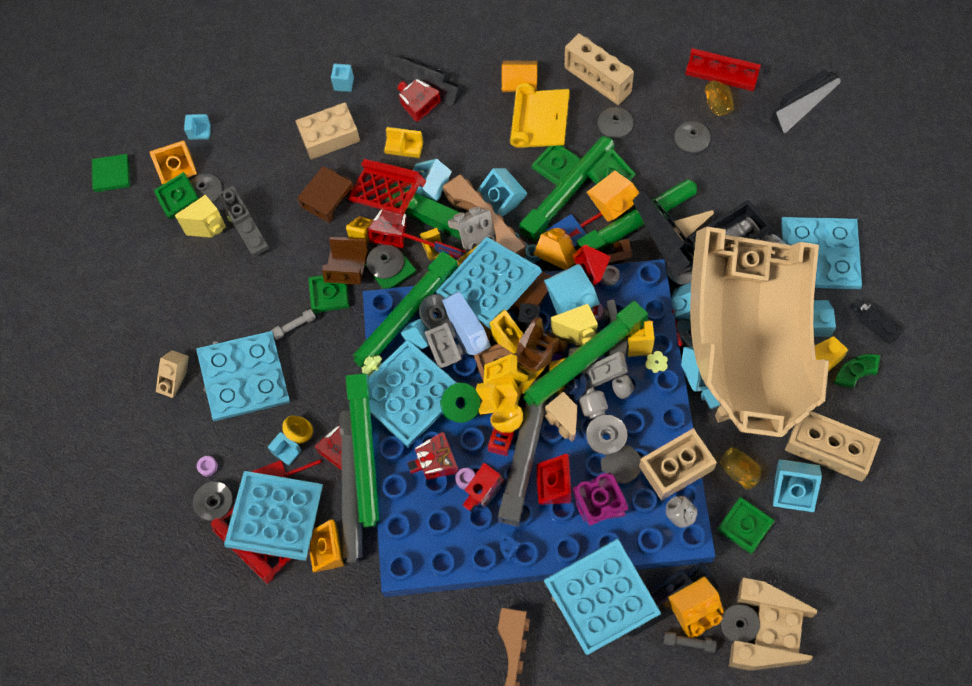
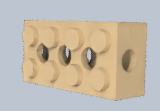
M578 34L565 46V68L611 101L619 105L632 92L634 71L631 67L618 61L615 56L605 52L602 47L592 43L589 38Z
M811 411L802 421L794 425L785 451L862 482L868 475L881 439Z

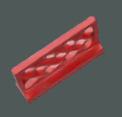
M364 159L361 164L364 170L347 199L351 202L403 215L419 186L424 187L426 180L418 171ZM371 175L372 179L365 182L366 177ZM384 179L385 182L378 186L377 182ZM398 182V186L393 189L390 188L391 184ZM373 184L374 188L367 192L366 188ZM412 185L410 190L404 193L403 189ZM387 188V192L380 195L379 191ZM363 190V195L356 197L358 192ZM400 191L401 195L393 199V194ZM376 193V198L369 201L368 197ZM389 197L390 201L382 204V200ZM403 201L400 208L395 207L396 203Z
M234 506L225 516L219 519L215 518L210 523L213 532L224 542L229 528L225 521L232 517ZM231 548L266 584L292 559L286 557L282 559L280 556ZM279 557V563L272 568L267 563V558Z

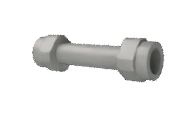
M306 310L299 318L282 327L277 326L272 329L274 338L276 340L281 339L290 330L305 322L310 323L315 320L316 317L312 310Z

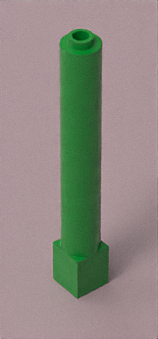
M601 136L536 210L532 209L520 223L521 234L533 242L541 236L548 228V223L589 178L586 173L610 148L614 149V142L610 137Z
M686 179L653 198L652 201L656 200L665 211L668 212L696 195L697 185L693 180ZM636 208L598 232L594 230L578 239L576 250L578 251L582 246L588 245L604 253L605 248L641 228L645 223Z
M443 251L428 266V272L353 354L355 358L353 361L357 366L362 368L365 366L364 362L367 357L380 355L419 311L421 302L426 297L433 295L458 268V263L455 259Z
M636 301L630 303L616 315V319L527 388L524 391L525 401L530 406L538 407L627 335L631 337L644 326V322L648 321V313Z
M366 373L346 375L359 523H363L364 527L376 526V522L380 521L369 401L371 400L369 376Z

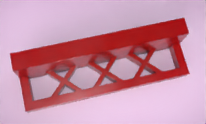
M692 48L685 75L754 92L761 65ZM747 69H752V70H756V71H755V72H751V71H748Z

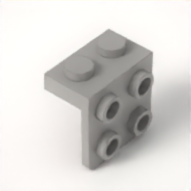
M472 207L469 209V212L455 214L454 218L447 220L449 228L459 230L463 249L466 253L479 245L486 237L496 242L489 210Z

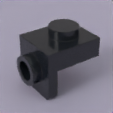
M521 304L518 327L523 333L526 332L532 320L539 317L540 306Z

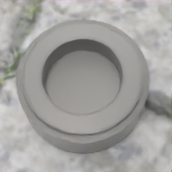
M607 266L601 282L607 286L615 285L619 281V270L614 266Z

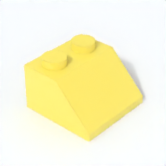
M206 195L175 215L184 233L188 236L213 237L226 228L218 209Z
M589 304L551 317V335L562 341H568V343L577 347L585 344L597 334L598 324Z

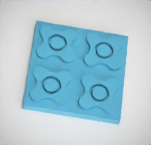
M781 218V240L786 245H793L799 242L819 245L815 288L861 289L862 279L857 219Z
M486 237L437 289L436 293L447 298L456 292H460L479 322L491 329L490 322L503 310L507 311L542 271L537 265Z
M272 331L196 348L213 422L290 403Z
M407 340L378 367L377 371L375 370L369 376L371 399L369 401L370 413L409 448L443 414L440 407L442 393L449 385L456 382Z
M244 471L226 535L225 547L306 561L323 484Z
M618 538L544 579L586 655L661 614Z

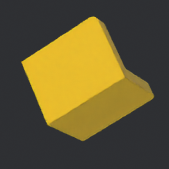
M437 228L420 234L421 239L433 243L435 241L442 243ZM422 243L430 261L440 254L434 252L433 246Z

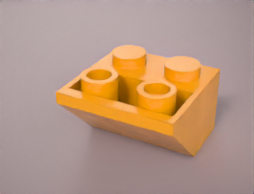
M705 577L669 597L672 610L688 638L699 636L709 628L721 623L724 612L719 594Z

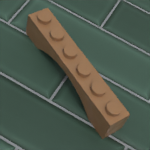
M458 175L443 185L445 197L455 208L469 211L472 207H480L481 209L489 210L496 242L519 256L526 257L525 242L515 236V232L510 226L507 227L501 215H496L491 204L483 200L481 193L473 189L468 179Z
M501 608L498 632L504 641L508 654V675L505 686H520V682H516L517 674H522L523 661H520L521 652L525 653L527 640L523 639L524 631L529 630L530 619L526 618L527 613L524 611Z

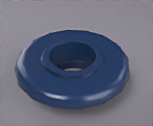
M579 373L565 386V394L574 403L579 401L586 391V376L583 373Z

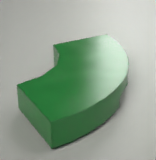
M865 354L848 361L840 368L834 384L854 388L856 382L861 377L876 375L878 373L880 355Z

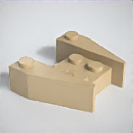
M743 578L739 584L737 604L757 607L760 627L757 635L754 637V644L734 641L731 645L729 666L751 671L806 664L812 660V656L800 654L799 647L803 617L813 618L817 614V610L766 582Z

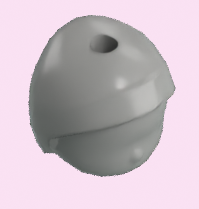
M620 375L612 381L613 390L619 398H627L634 391L635 386L628 375Z

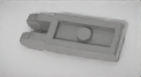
M617 352L584 369L581 373L586 378H589L586 390L627 373L628 369L624 353Z

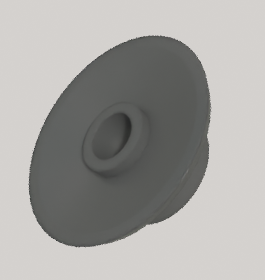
M681 319L677 323V331L681 336L682 345L684 347L693 346L691 321Z
M745 605L731 606L724 612L721 620V629L724 635L733 642L746 643L751 641L757 635L760 627L756 612ZM744 622V627L738 628L737 623Z

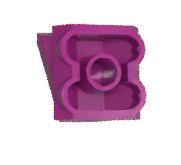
M611 472L600 474L597 478L588 482H581L578 486L572 488L579 513L583 521L587 522L589 526L604 519L626 516L624 512L628 510L626 500Z

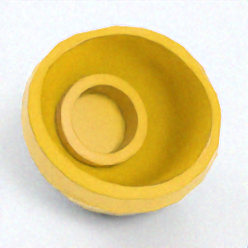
M519 406L515 410L495 412L490 418L491 425L500 432L511 433L521 426L523 412Z
M291 415L284 420L282 425L284 435L296 444L308 441L314 432L312 424L300 416Z

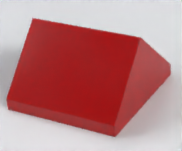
M584 245L573 255V259L576 265L580 264L593 287L601 281L611 257L588 245Z
M563 454L536 464L538 504L571 503L569 455Z

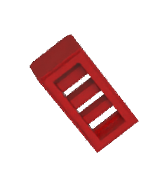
M494 428L489 441L488 452L508 457L515 431L504 433ZM500 434V435L508 436V438L505 439V438L497 437V435ZM499 441L506 444L505 446L496 444L495 442Z

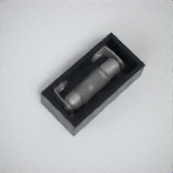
M747 200L705 227L725 229V235L761 240L764 236L769 235L772 226L754 205ZM697 232L688 237L692 244L688 251L693 256Z

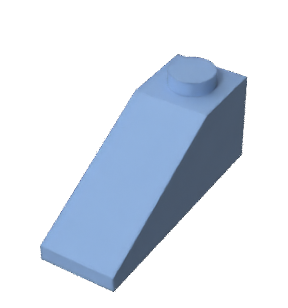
M456 292L442 300L463 354L477 355L491 347L483 326L460 292Z

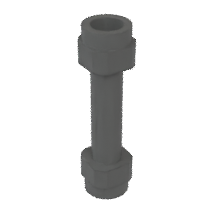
M665 631L663 644L674 647L675 644L701 648L703 652L715 653L716 640L677 636L675 632Z

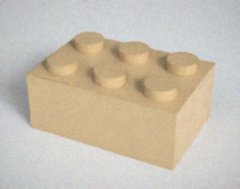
M346 103L295 120L310 160L360 142L357 128Z
M693 428L641 458L639 467L662 501L713 471L717 462Z

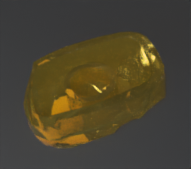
M710 81L706 84L704 91L706 92V100L711 111L719 116H725L734 110V102L729 86L717 81Z
M729 448L720 459L724 471L734 481L739 482L744 489H751L759 483L761 467L739 449Z

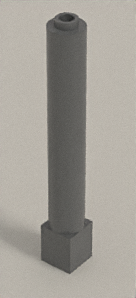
M537 378L536 380H534L531 385H533V384H534L536 381H538L540 378ZM547 400L538 407L530 406L526 402L523 422L520 426L510 473L500 506L499 523L517 527L520 525L524 499Z
M342 411L340 413L342 447V558L346 559L347 563L359 562V558H363L362 523H359L350 411Z

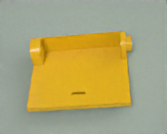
M528 83L518 85L516 88L510 144L519 148L564 145L570 90L535 91Z

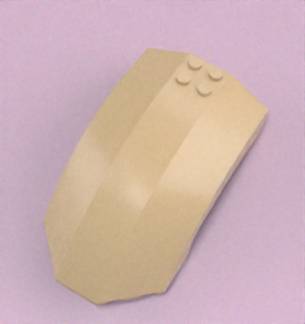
M705 227L696 233L690 298L692 341L701 377L740 432L783 437L790 428L809 415V412L825 401L829 361L825 359L816 360L813 329L814 292L819 245L804 242L785 245L725 235V229Z

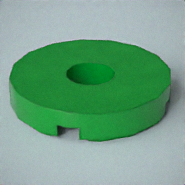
M467 383L449 385L443 391L440 400L442 413L453 422L464 423L472 420L480 408L479 394L474 387ZM458 397H462L465 402L464 406L460 409L455 404Z

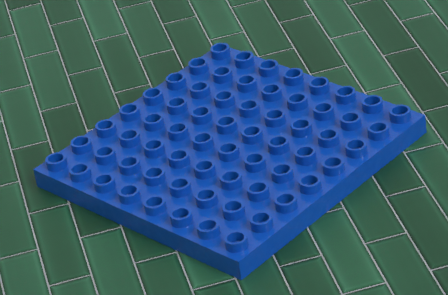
M664 259L610 265L619 270V281L612 286H607L600 281L594 286L599 303L603 308H606L608 300H615L617 314L630 303L636 301L648 313L650 321H653L655 340L652 354L660 351L663 356L668 358L667 369L654 373L652 369H647L645 366L648 360L647 356L628 357L627 341L625 361L628 372L622 375H628L635 386L632 394L624 399L619 398L613 390L612 379L594 387L595 391H602L608 404L605 415L615 416L624 423L627 429L625 445L636 450L641 458L693 429ZM565 270L549 271L545 273L550 276H554ZM414 286L363 291L366 340ZM548 293L540 305L539 317L542 318L543 330L551 334V317L556 316L557 313ZM418 311V312L413 316V318L404 326V328H405L409 323L414 322V321H416V320H418V319H421V317H420V312H419V311ZM509 311L508 314L518 326V317ZM604 315L597 321V333L609 325L608 320L604 319ZM404 328L380 353L379 356L382 358L380 362L382 364L405 342L401 334ZM453 337L455 344H459L457 338ZM493 337L489 341L490 346L498 344L493 340ZM568 343V347L562 352L564 354L562 359L569 356L570 348L577 346ZM430 345L420 349L423 354L437 365ZM538 346L537 349L544 351L545 347ZM464 354L461 356V361L441 368L456 383H467L474 387L475 390L477 384L483 383L474 355ZM603 354L600 358H598V361L603 360L607 357H604ZM546 366L537 378H541L545 374H547L549 372V367ZM521 393V395H523V400H522V401H525V399H524L525 393ZM555 393L548 398L546 406L558 397ZM459 397L455 403L459 409L465 404L462 397ZM577 401L575 402L577 405L576 436L573 442L569 438L565 439L559 433V428L555 424L552 425L548 422L544 413L524 499L520 525L517 527L499 523L498 515L520 427L515 430L507 457L488 452L489 441L494 429L490 422L493 413L481 415L478 411L472 420L464 423L453 422L442 414L409 448L371 414L380 521H377L382 593L384 597L543 581L545 578L616 538L619 539L637 571L694 565L701 561L703 564L712 563L715 558L702 477L661 501L642 470H640L638 476L631 483L626 485L617 483L627 503L628 510L624 511L626 516L604 519L589 526L587 522L583 521L579 513L572 488L578 486L581 482H588L597 478L600 474H604L605 472L601 470V460L605 455L596 452L588 444L586 431L593 419L583 415L580 403ZM444 432L458 471L463 468H469L476 474L483 463H485L500 474L506 483L486 507L479 503L471 513L462 505L469 495L464 489L458 487L456 474L426 479L423 470L413 474L410 473L407 463L418 459L415 448ZM500 434L497 435V437H501V438H505V439L508 438V436H504V435H500ZM605 434L603 435V438L605 440L610 439V436ZM499 441L495 442L496 444L505 446L506 444ZM568 454L571 503L538 504L536 464ZM684 496L696 507L697 516L692 525L679 528L667 517L666 505L673 497ZM503 532L521 544L509 562L500 551V537Z

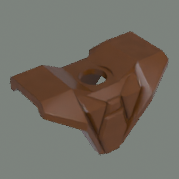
M536 317L518 342L516 350L517 364L536 373L551 363L552 356L555 353L564 352L568 347V341H561L553 337L550 332L543 330L542 318ZM543 346L547 349L546 351L538 350L537 347Z

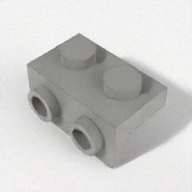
M444 323L441 326L424 332L440 369L462 360L461 356L464 354L460 344H455L453 337H456L452 325L448 326L447 323Z

